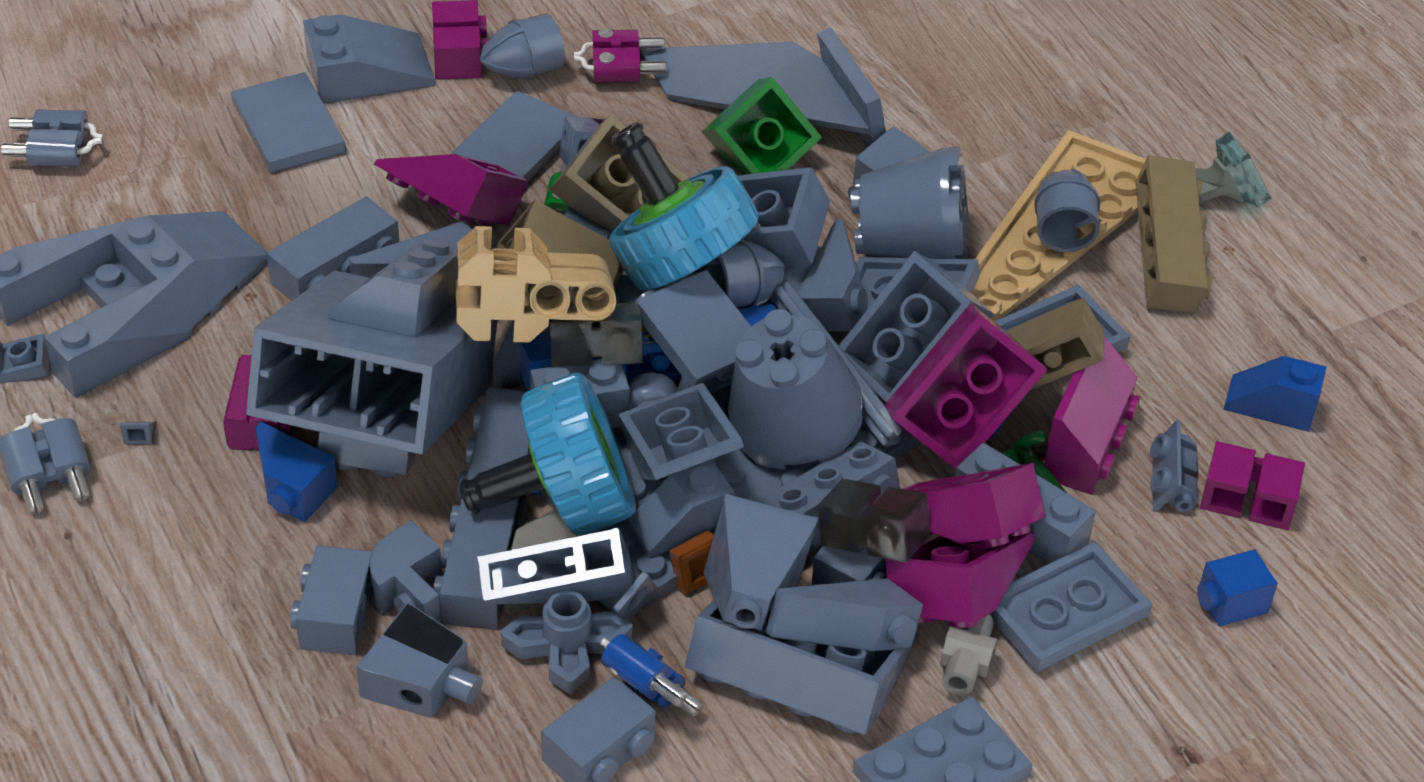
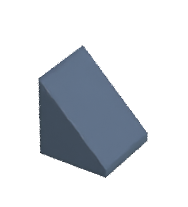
M156 421L120 423L124 444H152Z

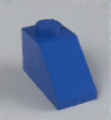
M1281 356L1233 374L1223 410L1309 432L1320 398L1327 366Z
M260 422L255 428L268 504L281 514H289L306 522L338 488L335 458L270 425Z

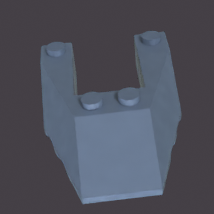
M224 211L148 215L15 247L0 254V319L9 326L81 289L101 307L44 337L52 374L77 398L193 335L192 328L206 314L212 317L221 308L220 301L234 288L239 291L268 264L267 251Z

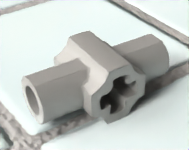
M990 614L980 619L978 624L973 627H949L940 660V665L946 667L942 685L949 693L959 696L968 695L974 688L977 676L987 678L997 643L996 638L990 637L994 627V620Z

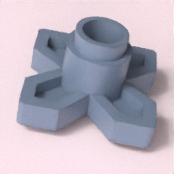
M561 590L554 593L544 603L542 616L518 615L501 630V645L520 660L550 655L549 680L565 692L572 694L590 678L588 654H603L605 647L600 643L604 638L611 641L616 636L624 634L632 639L633 625L614 611L591 614L589 604L580 593L573 590Z

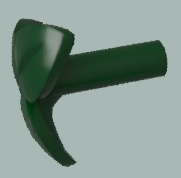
M1036 430L1024 435L1013 444L1014 448L1007 450L1003 454L1020 465L1033 463L1036 475L1065 491L1039 458L1046 456L1048 440L1043 430Z

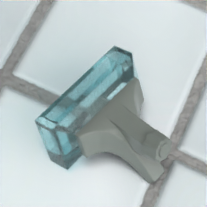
M1230 132L1216 140L1217 158H1214L1212 166L1207 169L1196 168V178L1201 180L1202 183L1199 204L1223 195L1236 199L1239 202L1245 201L1259 208L1272 199L1251 156Z

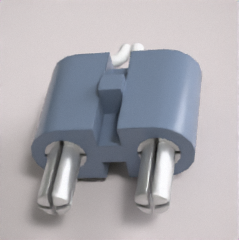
M37 109L34 117L9 118L8 125L11 131H29L27 143H2L1 155L3 157H26L29 166L78 167L80 166L83 154L88 153L95 144H102L103 134L96 133V127L88 123V115L85 110ZM88 129H90V134L94 139L90 140L85 146Z
M38 413L25 416L26 422L0 438V454L11 490L16 494H23L29 513L36 514L30 493H32L37 511L40 513L44 506L39 491L47 489L46 483L57 480L58 485L69 483L74 500L82 501L77 480L83 500L89 497L84 477L90 472L91 466L75 420L71 418L41 419ZM33 420L42 426V430L31 432L30 427Z

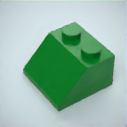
M773 77L758 79L701 131L721 156L743 175L788 170L822 138Z

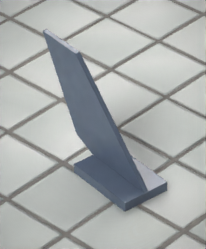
M832 28L817 33L822 58L794 42L666 47L663 50H639L644 61L666 62V73L653 74L668 100L725 110L758 79L773 77L812 125L857 132L867 147L886 132L881 98Z

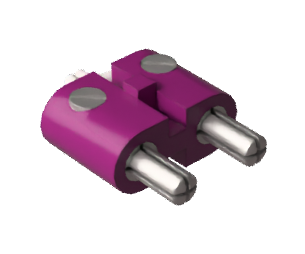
M603 28L601 30H592V42L585 43L581 51L574 52V61L581 62L585 70L593 71L594 83L640 82V74H665L667 70L665 61H640L639 50H663L665 40L664 37H639L638 29L610 30L609 28ZM593 47V65H588L586 59L582 56L588 48Z

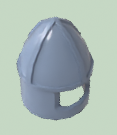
M546 13L522 20L514 19L508 22V25L497 30L485 43L480 61L490 71L512 79L523 78L529 80L536 75L559 70L563 67L565 62L564 43L555 20Z
M1074 168L1053 172L1040 184L1035 197L1037 232L1041 242L1050 249L1060 252H1075L1087 248L1096 240L1099 234L1098 213L1100 210V196L1085 174ZM1093 221L1095 226L1091 233L1083 239H1077L1076 228L1085 226Z
M740 240L726 252L695 270L693 275L705 271L709 266L722 265L726 295L736 308H746L768 301L775 293L776 286L778 284L781 285L786 269L784 263L769 250L753 242Z

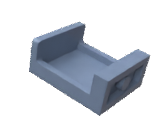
M707 270L691 277L686 275L674 281L670 286L656 292L649 290L641 294L633 304V310L627 324L633 332L645 327L682 375L677 388L678 392L704 383L710 393L732 384L736 359L735 350L742 336L751 327Z

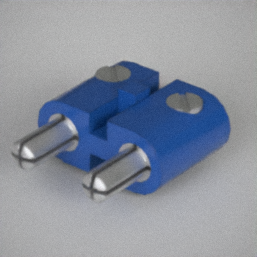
M624 634L616 636L611 641L605 638L602 639L600 644L605 647L601 657L602 664L626 681L625 685L635 694L640 692L662 707H668L673 703L692 717L697 716L699 712L682 699L702 710L703 703L683 689L685 678L661 660L664 656L651 647L647 651Z

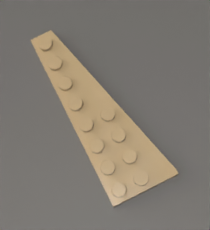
M1067 131L975 258L978 259L981 274L972 295L995 314L991 318L993 321L1009 314L1138 212L1136 179L1146 161L1145 158L1073 131ZM1074 168L1085 174L1100 196V210L1098 213L1099 234L1096 240L1087 248L1075 252H1060L1044 245L1038 237L1035 197L1041 182L1050 174ZM1092 221L1085 226L1076 228V238L1083 239L1090 234L1095 226L1094 222Z

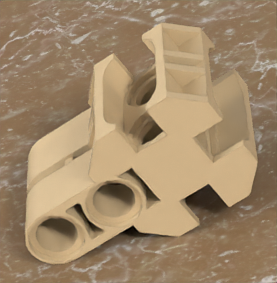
M476 226L457 243L456 323L474 341H490L491 320H514L513 342L529 343L549 326V319L597 321L607 318L615 310L617 301L610 268L607 262L598 255L547 252V245L531 228H514L513 249L491 248L492 227Z

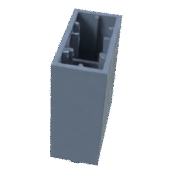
M334 270L254 327L246 415L423 455L489 388L498 320H491L490 341H474L456 323V302L415 338L328 319V310L370 279L369 277Z

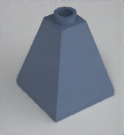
M725 494L704 569V576L723 621L733 623L740 628H752L762 631L767 626L776 590L798 587L818 518Z

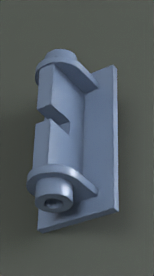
M1176 420L1165 433L1158 434L1150 448V456L1153 458V476L1150 482V489L1153 491V511L1155 512L1165 503L1175 506L1180 512H1189L1198 502L1197 478L1193 477L1197 472V445L1190 436L1181 435V421Z

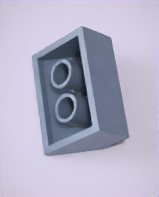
M423 240V242L411 248L329 309L328 319L415 338L456 302V279H458L457 249L449 248L450 244L443 240Z

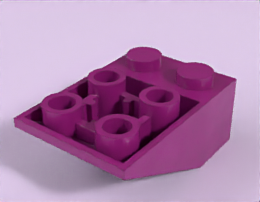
M458 154L376 159L374 163L375 166L388 172L386 176L388 181L404 188H409V185L418 189L416 196L433 205L439 206L441 202L448 206L449 210L447 213L460 221L465 220L467 223L473 220L487 227H492L493 222L510 225L529 183L528 180L499 164Z

